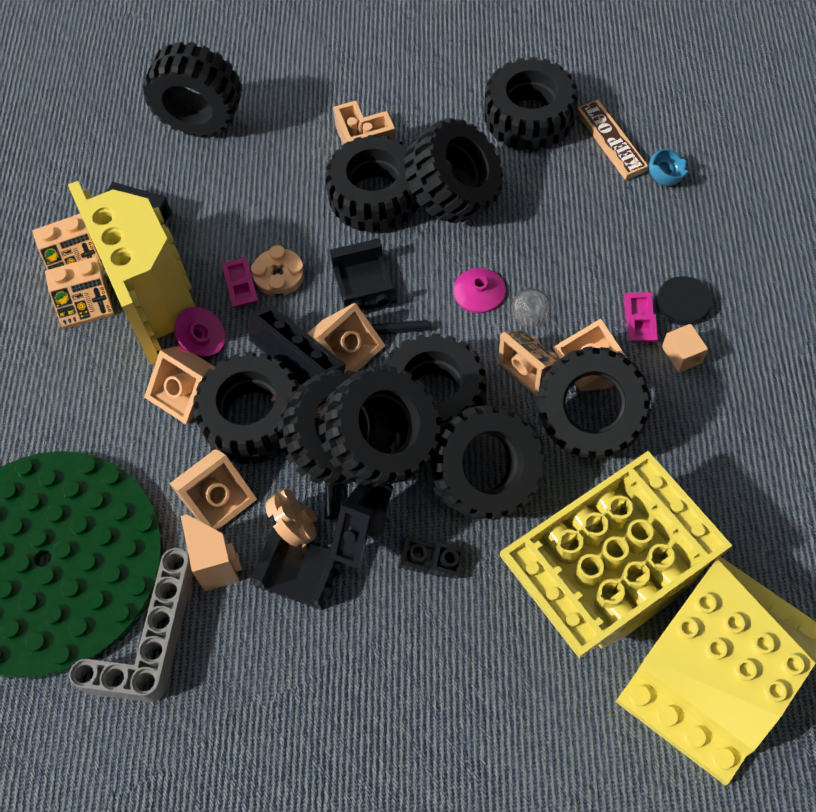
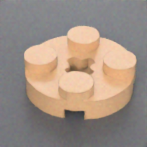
M279 245L273 246L270 250L262 253L251 266L256 287L262 293L269 296H275L274 293H283V296L289 295L301 286L304 279V268L301 258L295 252L284 249ZM277 269H282V270H283V274H282V275H280L279 273L273 275V273H274L275 270H277Z
M286 488L276 493L266 502L268 517L274 516L277 523L273 527L286 542L295 547L303 544L302 547L315 539L316 528L314 522L317 520L316 514L310 507H304L291 490Z

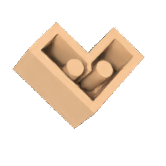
M356 100L333 107L335 126L343 144L354 142V138L360 136L361 138H368V135H375V137L385 135L389 136L390 140H394L395 128L387 111L363 117Z

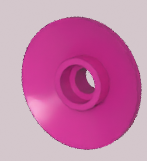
M473 268L463 272L456 279L453 293L456 302L463 309L473 313H486L496 309L503 302L506 287L503 279L494 271L485 268Z
M190 307L183 310L175 320L174 332L176 339L186 351L194 353L199 357H210L222 349L225 342V330L221 321L209 310L200 307Z

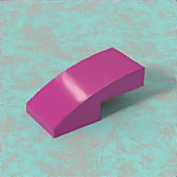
M247 257L221 263L232 307L237 308L259 302Z
M652 292L625 293L624 308L629 342H657L656 314L653 313Z

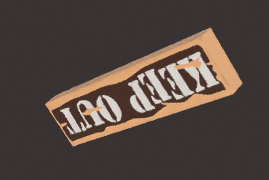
M599 100L577 108V115L625 180L647 172V163Z

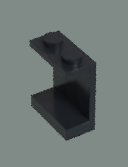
M273 527L250 577L252 582L259 589L322 610L324 603L331 600L335 588L332 583L336 574L340 575L345 564L330 559L331 550L312 543L302 547L303 544H300L298 547L292 546Z

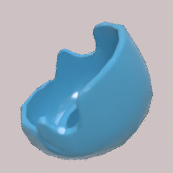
M660 149L649 161V172L653 180L663 186H673L679 183L689 171L686 170L687 161L681 159L671 149Z

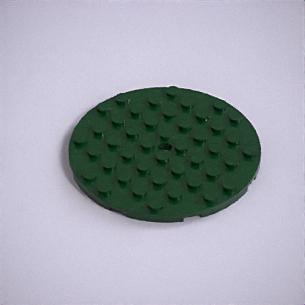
M61 451L23 457L0 467L1 677L32 679L54 677L70 672L71 667L81 659L96 660L102 656V652L111 647L117 640L121 641L130 632L148 607L154 590L161 556H163L161 525L150 499L141 486L128 473L113 463L89 454ZM51 553V561L46 566H38L39 560L37 558Z

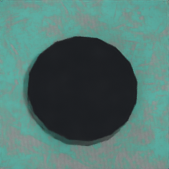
M686 276L673 277L665 281L659 289L656 300L659 312L668 317L667 320L683 326L688 324L694 325L700 322L708 314L712 302L710 291L695 278Z

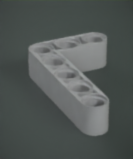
M169 549L161 558L135 664L81 659L71 667L69 672L70 681L74 686L89 695L142 702H156L164 696L193 579L190 559L183 549ZM184 561L180 569L172 570L175 563ZM170 590H177L173 598L165 599L166 594ZM170 619L169 624L165 628L158 629V624L161 620ZM157 648H162L161 655L155 660H150L151 653ZM89 671H94L92 679L83 683L84 675ZM119 675H124L123 682L117 687H112L114 679ZM154 678L155 683L153 687L148 691H143L144 683Z

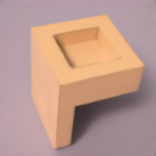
M691 324L667 333L662 346L678 373L703 363L708 348Z

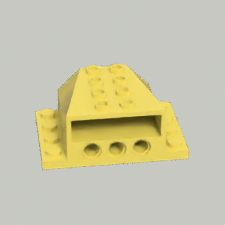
M78 181L68 184L120 304L150 364L153 365L158 358L157 351L161 350L157 338L174 332V323L177 316L183 310L195 307L189 292L192 287L174 245L173 237L165 224L161 225L165 222L159 208L153 209L148 198L117 190H110L91 197L89 190L83 191Z
M647 451L500 551V557L580 659L598 645L602 649L623 639L671 604L700 577L705 567L729 551L732 544L652 454Z
M719 557L645 657L636 674L616 700V703L726 786L744 759L755 751L783 715L816 664V622L737 567Z

